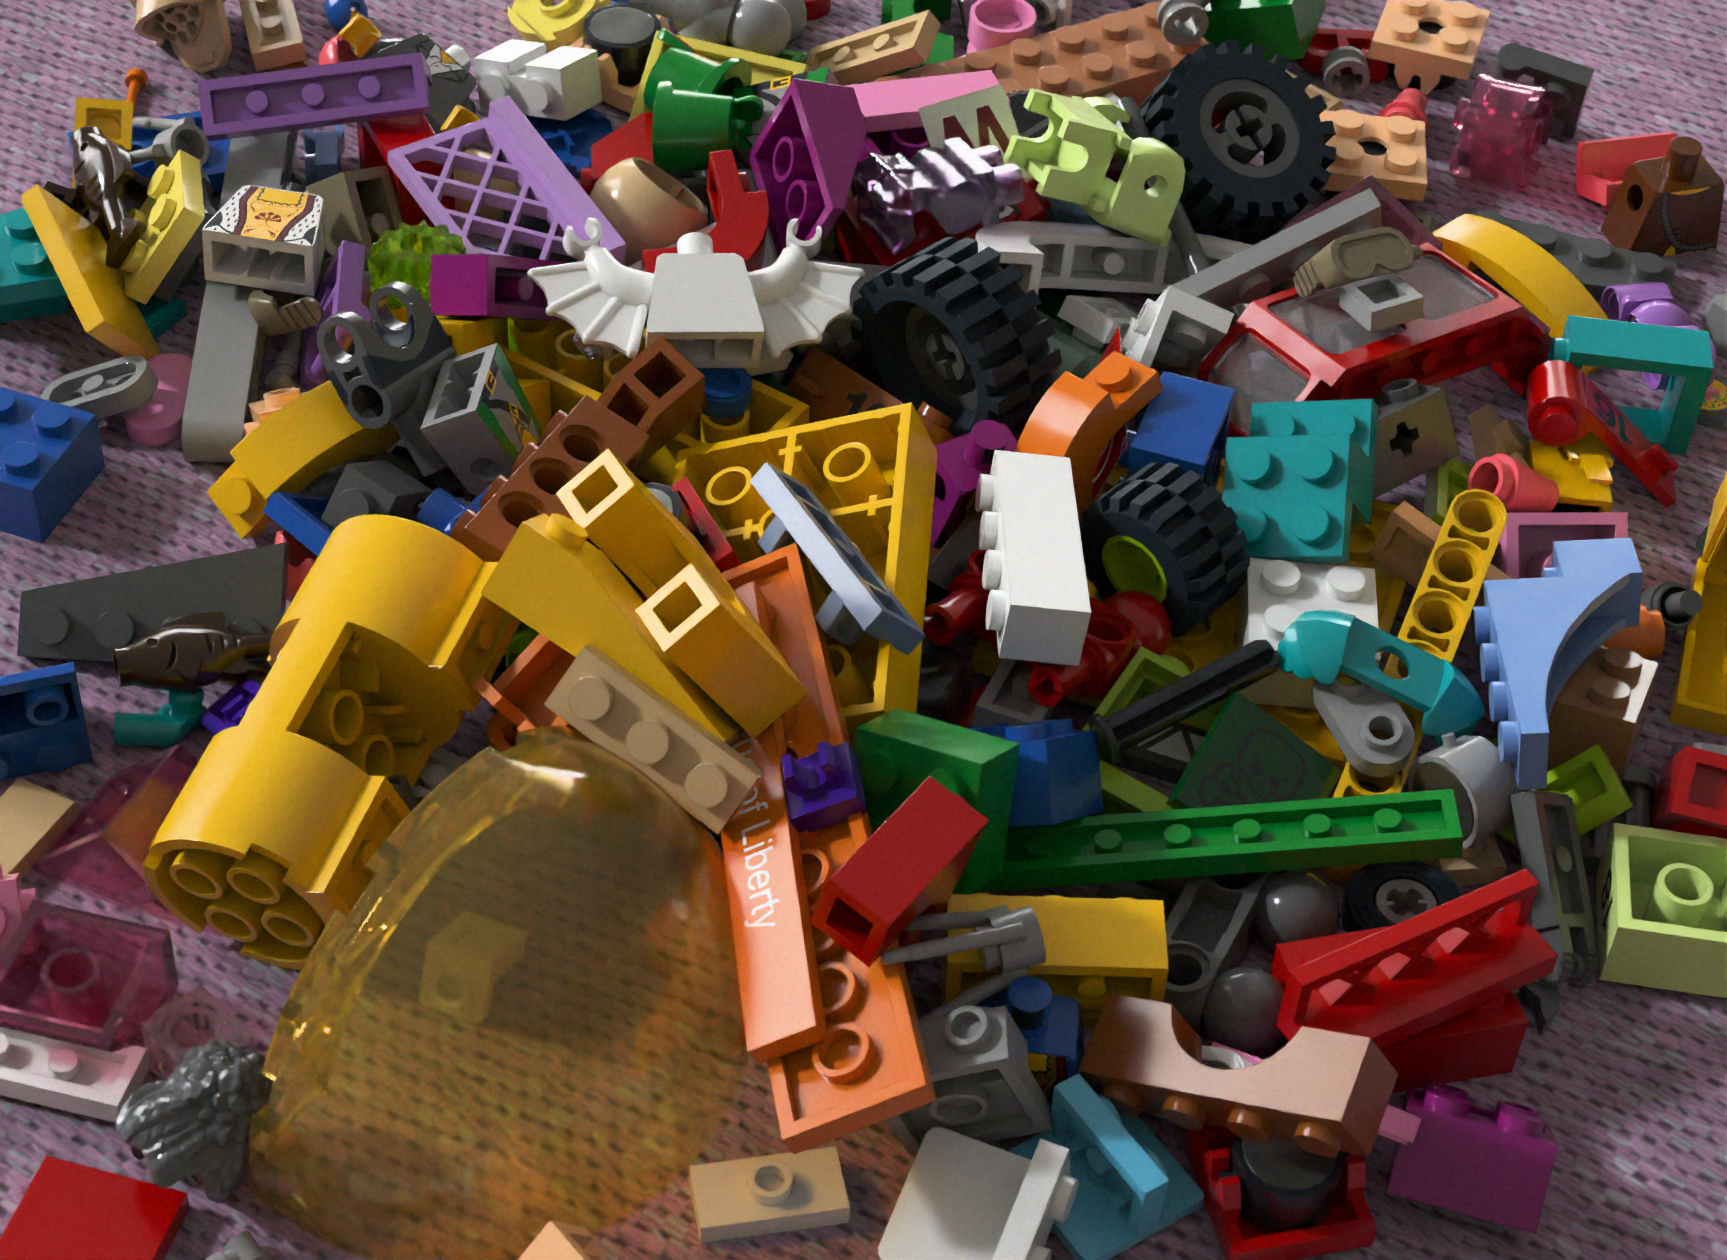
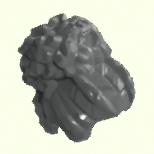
M209 1041L203 1047L197 1045L189 1049L184 1055L182 1063L175 1066L174 1072L167 1077L166 1081L149 1082L141 1085L139 1090L132 1092L122 1105L116 1118V1132L121 1135L125 1143L131 1146L133 1157L139 1160L146 1158L149 1173L153 1182L159 1188L173 1186L179 1180L189 1175L202 1185L203 1192L209 1200L223 1204L229 1198L232 1190L238 1188L243 1176L249 1172L250 1147L259 1141L260 1134L264 1130L273 1126L275 1114L278 1108L285 1102L286 1085L273 1072L268 1057L259 1050L249 1046L236 1047L227 1041Z

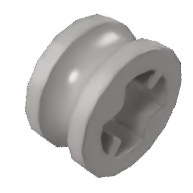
M1164 0L1159 5L1156 13L1157 22L1162 29L1164 37L1175 46H1186L1195 43L1206 33L1209 25L1208 16L1200 0ZM1181 15L1184 18L1190 17V19L1185 23H1183L1180 20L1174 21L1177 17Z
M1350 46L1339 47L1329 52L1322 62L1321 69L1324 76V84L1326 90L1331 95L1356 97L1368 87L1370 73L1366 56L1361 50ZM1352 68L1350 77L1340 78V69Z

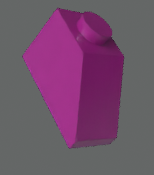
M431 254L430 308L436 316L562 321L561 318L546 314L545 309L548 304L544 291L527 277V272L532 268L563 264V262L494 254Z

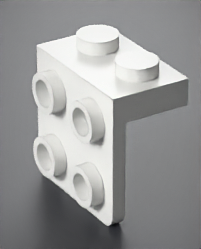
M943 1127L931 1128L923 1138L879 1243V1259L1050 1260L1051 1249L1044 1247L1054 1221L1062 1224L1066 1221L1079 1184L1078 1179L1070 1177L1069 1149L1040 1138L1033 1158L1030 1160Z

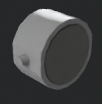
M1447 733L1441 736L1443 746L1418 757L1411 765L1407 781L1409 792L1453 789L1463 835V849L1473 846L1474 851H1480L1487 848L1486 838L1512 825L1514 815L1510 795L1520 793V790H1518L1512 765L1509 762L1501 763L1499 748L1482 736L1463 735L1456 739L1454 733Z

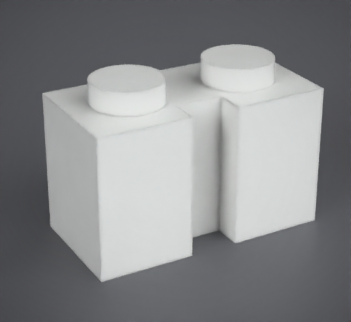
M511 39L474 57L480 109L489 110L490 102L510 96L524 115L567 121L603 101L597 50L561 46L547 53L546 43Z

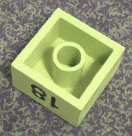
M1613 823L1595 875L1599 980L1727 998V839Z

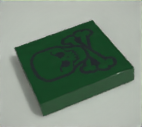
M1238 692L1227 698L1166 804L1176 810L1323 799L1329 797L1343 771ZM1287 870L1275 871V872H1276V875H1278V874H1281V873L1286 872Z

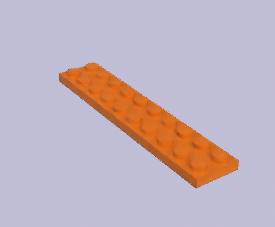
M797 542L722 572V575L733 590L754 581L764 594L771 642L808 692L782 715L787 754H791L794 760L818 752L817 744L824 741L832 746L848 741L851 746L824 630L815 619V615L819 610L807 560ZM858 812L847 816L848 820L811 833L808 830L798 833L810 918L815 911L828 879L873 834L868 813L862 814ZM813 924L811 925L828 1039L767 1061L781 1137L793 1154L800 1153L937 1100L904 962L885 965L882 963L881 957H879L869 968ZM898 938L887 950L900 948Z

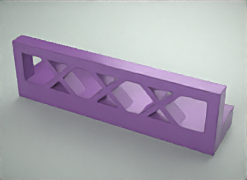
M422 52L197 81L203 132L208 142L432 113L428 86H433L431 69Z

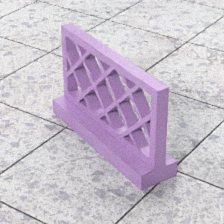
M510 96L490 102L487 118L388 151V165L456 254L511 256L507 255L511 242L542 249L539 257L541 260H548L551 252L570 256L563 247V237L567 226L570 225L573 228L574 234L579 239L591 240L587 236L584 226L587 218H595L599 220L603 228L600 247H606L615 259L624 265L627 246L625 241ZM484 140L491 149L492 155L490 159L463 153L461 149L464 146ZM427 160L443 164L444 167L439 177L416 171L412 164ZM454 167L483 174L480 185L476 186L451 180L450 176ZM493 177L517 183L521 188L519 196L489 189ZM447 195L473 202L469 213L466 214L444 208L440 203L442 196ZM482 204L512 211L509 223L506 224L478 217ZM524 214L546 220L551 226L548 234L518 227L521 215ZM474 232L502 239L498 252L474 247L469 241L471 233Z

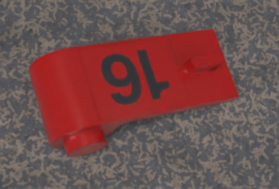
M1553 360L1546 361L1535 367L1529 374L1526 382L1528 430L1534 439L1543 445L1563 447L1580 440L1592 431L1666 508L1676 502L1673 471L1677 470L1679 466L1660 444L1656 443L1653 445L1604 393L1572 363Z

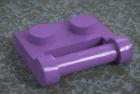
M342 240L317 287L315 296H312V298L321 303L324 312L322 319L316 325L304 329L299 378L301 385L306 391H310L331 380L317 346V332L321 323L328 317L341 311H350L358 314L365 319L368 325L371 322L372 318L369 309L364 305L371 285V273L364 271L366 246ZM337 326L335 330L337 343L343 351L347 352L353 342V338L344 327Z

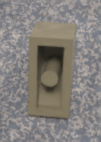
M387 165L341 172L305 187L310 194L319 195L324 199L325 250L333 257L342 240L366 246L364 271H373L408 244Z

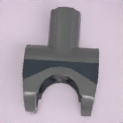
M395 281L383 285L371 296L369 313L373 321L371 323L372 328L365 319L354 312H337L321 323L317 332V346L331 382L353 420L362 427L372 430L382 428L392 421L421 476L425 477L448 466L424 436L421 426L443 362L455 358L457 355L442 325L424 297L411 285ZM389 295L397 297L406 306L408 312L407 323L399 321L390 313L387 306ZM337 326L344 327L351 334L355 344L354 355L343 351L338 345L335 337Z

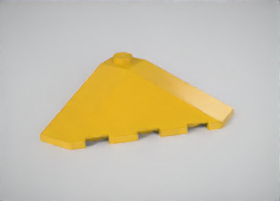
M543 513L523 521L480 594L574 657L578 656L584 646L593 644L723 742L729 744L733 741L742 727L663 652L635 611L645 601L601 550L586 541L589 536L587 531L575 521L557 513H552L550 517Z

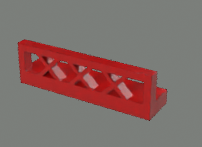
M1525 868L1289 970L1276 1026L1288 1041L1303 1026L1371 1038L1377 1047L1382 1050L1551 974L1558 954L1527 920L1539 882ZM1322 986L1318 991L1312 993L1313 989Z

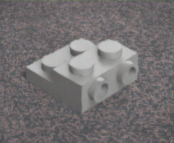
M964 1005L953 1010L946 1018L922 1023L918 1022L937 1100L886 1119V1122L909 1155H917L925 1134L934 1127H943L984 1143L1052 1130L1050 1103L1029 1069L1027 1041L1006 1006L990 1008Z

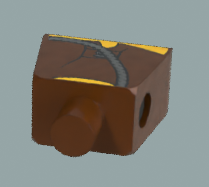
M1687 136L1674 137L1670 141L1666 157L1639 160L1630 165L1601 227V232L1611 245L1639 253H1653L1659 257L1716 249L1725 187L1723 180L1701 155L1703 147L1699 141Z

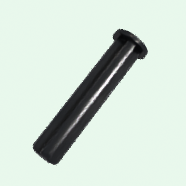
M1254 640L1105 718L1099 714L1090 716L1088 718L1089 729L1097 730L1099 751L1110 764L1115 765L1122 760L1121 752L1277 672L1279 660L1273 647L1267 640Z

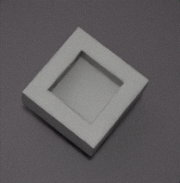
M1395 273L1380 275L1340 286L1339 306L1370 333L1389 331L1397 325L1423 318L1424 297Z

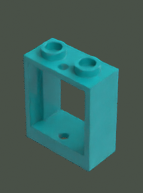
M1568 315L1562 338L1553 337L1551 341L1548 361L1562 360L1570 362L1580 370L1583 365L1670 375L1660 410L1615 406L1653 445L1656 443L1660 444L1668 453L1686 454L1714 369L1709 331Z

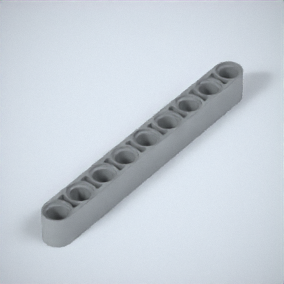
M298 130L233 138L230 140L219 210L242 186L255 185L280 189L283 184L291 182ZM206 280L182 420V452L185 462L234 463L235 460L229 452L245 438L243 424L251 422L248 403L258 402L268 334L256 323L249 308V295L254 291L255 287Z

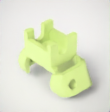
M1030 88L1024 107L1029 111L1047 116L1049 118V127L1046 133L1038 138L1012 135L1003 162L1006 165L1022 168L1039 182L1036 192L1040 195L1076 203L1102 225L1157 246H1167L1172 233L1168 225L1184 187L1185 166L1183 158L1168 145L1155 138L1139 137L1132 140L1115 126L1117 121L1129 123L1131 116L1116 103L1104 97L1081 98L1072 95V98ZM1116 147L1130 151L1118 183L1105 177ZM1157 175L1156 183L1151 188L1145 189L1146 180L1151 176Z

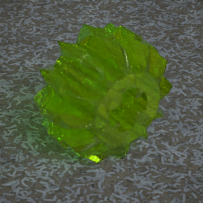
M425 220L414 226L400 222L397 231L387 229L380 231L379 241L370 245V254L368 255V268L374 292L387 283L395 281L404 282L417 289L430 307L431 254H466L462 236L450 234L447 225L441 224L429 227ZM388 296L387 302L390 310L406 307L397 297Z

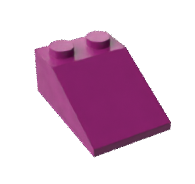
M793 78L748 154L758 191H767L769 201L768 226L778 258L783 249L787 248L786 231L791 219H799V228L795 237L802 241L812 239L816 234L817 226H820L822 228V244L844 210L867 131L866 118L861 112L854 87Z

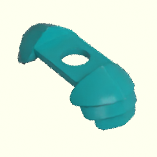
M1337 610L1304 612L1284 631V638L1278 643L1279 666L1283 672L1294 673L1299 679L1315 677L1323 685L1333 683L1339 672L1361 681L1424 712L1421 725L1422 731L1425 735L1433 736L1435 742L1440 747L1443 746L1442 735L1454 733L1456 739L1463 735L1470 736L1478 726V721L1486 714L1482 698L1466 676L1448 660L1440 659L1356 618L1355 615ZM1378 652H1389L1396 655L1407 668V678L1394 679L1385 675L1376 664L1375 654Z

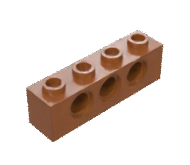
M585 395L569 414L560 409L553 416L541 436L540 442L542 443L538 446L530 441L524 447L511 469L510 474L512 476L508 479L500 474L483 496L479 506L481 510L476 513L470 508L467 509L455 524L449 537L471 550L483 562H499L523 521L543 513L549 517L552 513H557L573 520L556 495V492L606 449L609 448L633 472L650 435Z

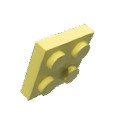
M180 149L168 167L162 164L153 174L147 189L148 197L140 210L132 208L127 213L129 218L145 223L147 228L140 239L133 245L120 269L124 270L125 295L145 305L205 218L200 159Z

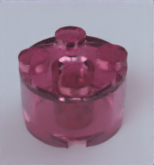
M1479 74L1474 82L1471 99L1461 98L1456 108L1454 129L1461 130L1459 144L1455 146L1451 156L1450 174L1509 189L1527 191L1542 163L1533 159L1538 152L1540 144L1547 146L1554 112L1553 93H1548L1550 88L1490 74Z

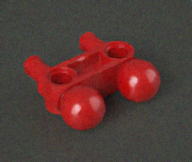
M979 549L973 551L968 557L965 572L952 580L948 588V597L937 603H932L924 610L927 616L924 617L923 632L933 643L946 645L956 636L967 630L998 647L996 630H987L986 608L990 590L983 589L982 572L987 550ZM1138 590L1114 593L1102 603L1089 596L1091 616L1079 666L1020 660L1034 668L1030 674L1033 678L1028 681L1027 685L1028 693L1036 703L1046 708L1056 706L1062 699L1073 692L1092 698H1105L1141 646L1160 656L1165 653L1171 644L1172 622L1165 607L1151 594Z

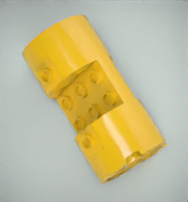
M378 514L356 516L340 523L333 530L272 634L269 645L270 654L266 659L272 668L254 700L249 704L239 726L224 729L212 738L150 844L149 853L142 864L144 877L158 900L175 917L200 935L206 924H208L221 934L243 942L244 945L239 952L240 955L281 968L294 970H312L330 965L336 953L345 945L349 936H358L417 822L387 777L404 775L407 777L411 789H413L433 749L445 744L455 735L467 711H475L482 695L472 686L481 676L490 682L521 623L519 619L480 594L498 562H483L471 550L448 535L424 524L396 516Z

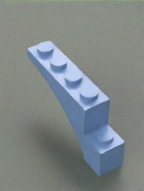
M1632 538L1553 541L1552 567H1542L1541 578L1484 580L1483 606H1474L1472 609V637L1475 646L1481 645V677L1483 683H1489L1491 721L1499 722L1498 748L1501 763L1512 762L1518 790L1546 789L1549 749L1548 720L1553 705L1567 680L1591 653L1625 627H1639L1643 572Z

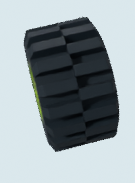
M1153 462L1143 468L1140 467L1088 506L1081 515L1083 521L1079 523L1086 565L1085 571L1088 580L1093 582L1097 588V594L1101 600L1104 601L1114 593L1128 590L1149 593L1165 607L1172 622V635L1179 637L1186 634L1238 593V589L1245 584L1247 578L1245 569L1250 566V555L1243 548L1248 542L1244 530L1238 528L1235 520L1238 517L1232 507H1227L1221 500L1222 494L1213 485L1208 487L1204 484L1202 476L1192 470L1185 473L1178 464L1168 462L1163 466L1159 462Z

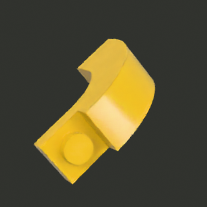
M330 380L304 393L279 409L242 439L229 452L235 462L206 493L241 539L253 538L259 535L273 520L263 512L272 493L286 492L298 494L313 480L336 465L357 456L382 454L384 451L388 452L401 437L392 421L382 428L373 430L362 427L355 422L347 412Z

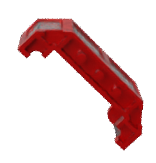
M1427 242L1418 245L1422 248L1423 253L1419 259L1413 260L1411 267L1407 271L1395 273L1424 297L1423 318L1397 325L1389 331L1370 333L1339 306L1340 286L1327 290L1322 284L1314 295L1306 298L1300 297L1295 287L1252 301L1199 366L1197 380L1235 389L1227 437H1249L1252 403L1372 399L1382 394L1381 388L1385 384L1395 380L1413 378L1417 380L1418 384L1431 386L1489 365L1491 370L1508 380V387L1521 396H1525L1526 382L1529 374L1536 366L1548 361L1552 338L1546 331L1535 325L1529 318L1531 314L1522 305Z

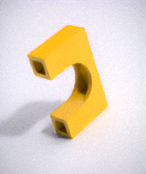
M609 448L556 492V495L573 520L587 531L588 538L648 598L635 611L663 652L753 738H756L808 693L695 536Z

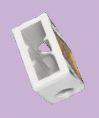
M295 182L285 183L280 189L255 185L242 186L202 229L205 280L314 297L317 292L325 250L324 199L319 195L310 194L304 186Z

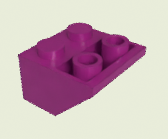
M1425 1081L1423 1091L1407 1087L1402 1110L1422 1119L1413 1143L1407 1142V1145L1395 1141L1386 1181L1387 1193L1536 1234L1558 1149L1550 1126L1539 1119L1541 1112L1504 1100H1497L1495 1111L1472 1105L1467 1100V1091L1434 1081Z

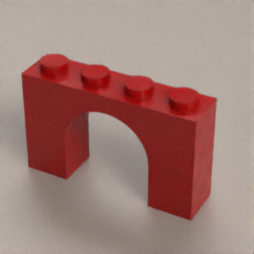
M929 776L828 879L810 919V923L869 968L897 938L900 947L928 941L932 931L904 930L918 916L943 912L989 820L972 808L962 797L953 794ZM917 961L904 962L908 979Z

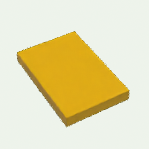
M38 184L21 195V202L85 332L122 357L137 354L149 360L154 356L160 355L161 352L135 300L125 295L124 278L120 270L106 265L107 244L99 228Z

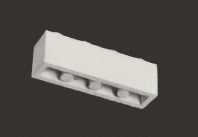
M995 450L990 475H979L975 497L976 512H983L979 528V549L987 550L982 572L983 589L990 590L986 608L987 630H996L999 658L1079 666L1091 616V607L1070 458Z

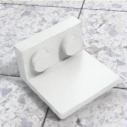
M1169 285L1156 301L1146 300L1137 319L1131 317L1121 336V350L1126 352L1124 356L1149 368L1154 357H1156L1160 362L1172 367H1188L1193 369L1227 334L1234 313Z

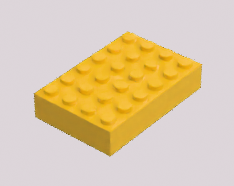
M912 402L678 450L673 484L687 477L742 564L766 555L758 541L775 517V514L750 483V480L763 464L768 462L810 488L923 631L938 451ZM807 557L806 560L819 610L833 589ZM824 632L852 749L854 748L856 727L895 708L917 713L922 640L907 656L895 649L889 641L878 639L867 632L851 646L838 641Z

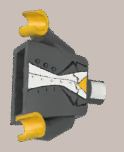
M359 13L338 33L342 39L350 43L352 52L359 60L422 52L431 69L433 86H428L432 113H424V116L436 135L481 120L476 116V105L469 98L477 85L475 77L468 72L471 67V60L466 51L461 47L451 45L446 49H442L428 35L422 33L415 34L404 40L401 38L382 37L376 26Z

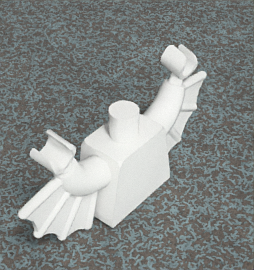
M587 218L584 229L591 240L579 239L574 234L573 228L570 225L567 226L563 237V247L567 254L574 259L584 261L532 268L528 270L527 277L544 291L548 304L545 309L548 316H556L571 324L582 338V342L586 345L610 346L625 354L628 359H634L639 351L648 315L645 349L662 336L696 368H759L763 339L771 357L774 359L779 358L782 353L793 346L820 343L827 326L833 320L843 315L852 314L853 307L850 305V293L859 280L865 277V272L863 269L808 261V259L813 258L820 251L822 228L817 226L816 234L812 239L807 241L799 240L795 237L799 228V219L794 218L787 225V248L783 249L778 260L770 267L747 272L744 259L736 253H714L712 238L709 235L701 232H691L678 239V253H663L656 258L655 272L649 273L622 265L606 247H600L599 244L603 235L602 224L595 218Z

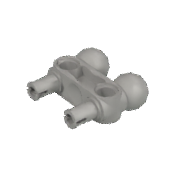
M804 0L628 1V8H636L672 19V24L676 25L677 34L680 36L724 46L730 44L733 48L777 57L785 50L787 44L792 43L802 34L807 20V9Z

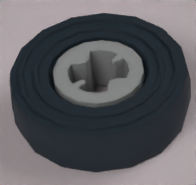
M1422 861L1367 864L1356 871L1344 892L1342 900V926L1346 933L1392 926L1462 896L1456 883L1440 869ZM1404 909L1412 911L1405 913L1402 917L1395 914L1402 912Z

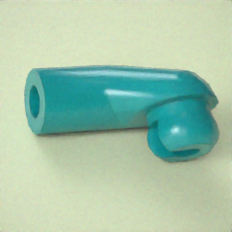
M200 687L196 694L169 691V703L165 704L155 714L115 712L114 745L162 748L176 745L201 725L198 721L200 719L199 715L207 709L202 704L205 696L202 688Z

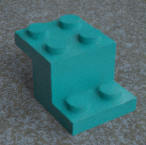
M25 208L0 214V323L69 312L66 291Z
M1373 399L1252 403L1250 436L1227 437L1222 501L1227 507L1231 506L1238 517L1235 520L1238 528L1244 530L1248 543L1243 548L1248 552L1250 558L1317 564L1349 563L1351 525H1371L1378 406Z

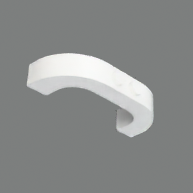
M1014 221L982 227L977 231L975 237L978 243V252L991 247L1001 254L999 266L1002 269L1013 264L1021 272L1023 277L1018 285L1025 294L1034 289L1038 295L1039 288L1162 294L1161 290L1169 285L1176 284L1190 277L1172 236L1167 246H1157L1105 225ZM1195 233L1210 266L1253 246L1234 240ZM1294 277L1272 287L1266 296L1293 288ZM1241 302L1235 305L1239 316H1241L1250 303Z

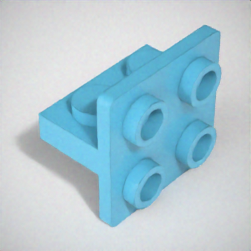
M1079 1073L1054 1086L1050 1110L1052 1130L1044 1131L1008 1150V1152L1032 1160L1040 1138L1069 1149L1070 1177L1079 1180L1078 1189L1064 1224L1054 1221L1051 1230L1075 1260H1109L1198 1210L1203 1203V1191L1139 1117L1130 1118L1119 1115L1112 1102L1107 1097L1097 1095Z

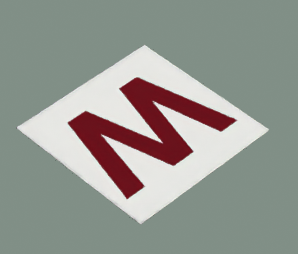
M1002 84L918 108L949 201L966 197L1013 168V166L1006 165L1003 162V158L1012 135H1020ZM1016 167L1023 178L1031 176L1024 169Z

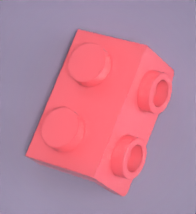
M1661 132L1580 142L1577 145V194L1600 203L1601 210L1609 212L1630 165L1639 160L1666 157L1670 141L1674 137H1678L1677 134Z

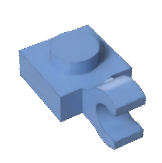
M343 124L334 125V131L316 132V134L313 128L302 129L304 150L307 153L305 154L307 186L342 172L341 155L345 150Z

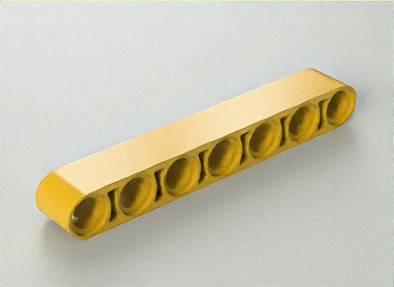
M1470 489L1456 495L1451 502L1397 638L1452 663L1506 525L1507 512L1504 504L1497 496L1485 490ZM1467 528H1472V529L1476 530L1477 532L1470 531V530L1467 529ZM1444 576L1453 577L1460 581V583L1451 581ZM1423 626L1434 627L1441 633L1431 632L1425 629ZM1390 653L1383 673L1394 679L1407 677V668L1403 661ZM1397 700L1410 721L1415 734L1410 758L1401 771L1387 777H1372L1356 770L1347 760L1332 798L1401 793L1424 735L1421 727L1424 712ZM1381 730L1370 731L1378 739L1386 740L1391 738ZM1358 782L1372 783L1382 792H1369L1362 788ZM1365 865L1317 869L1324 876L1332 880L1350 882L1356 871Z

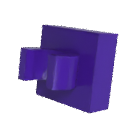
M825 741L818 743V752L794 760L791 754L782 756L781 766L789 820L798 830V833L807 830L811 833L848 820L847 816L858 812L862 814L867 813L859 760L848 741L836 746H832Z

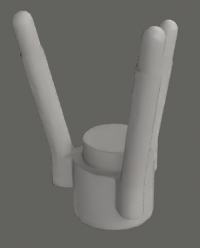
M187 116L179 120L155 117H135L133 119V125L137 128L162 132L156 135L152 146L129 152L132 165L153 160L157 167L162 164L168 167L180 149L200 159L201 171L205 173L202 165L206 163L209 157L210 146L206 135L195 125L192 117Z
M1007 905L984 911L923 914L916 917L904 931L974 928V932L910 944L905 947L885 950L881 953L882 963L892 965L977 949L981 965L985 971L998 969V974L917 1019L919 1023L946 1018L953 1010L960 1006H975L998 992L1009 988L1014 980L1028 976L1026 967L1045 963L1046 952L1043 935L1037 916L1031 906L1012 911L1008 910Z

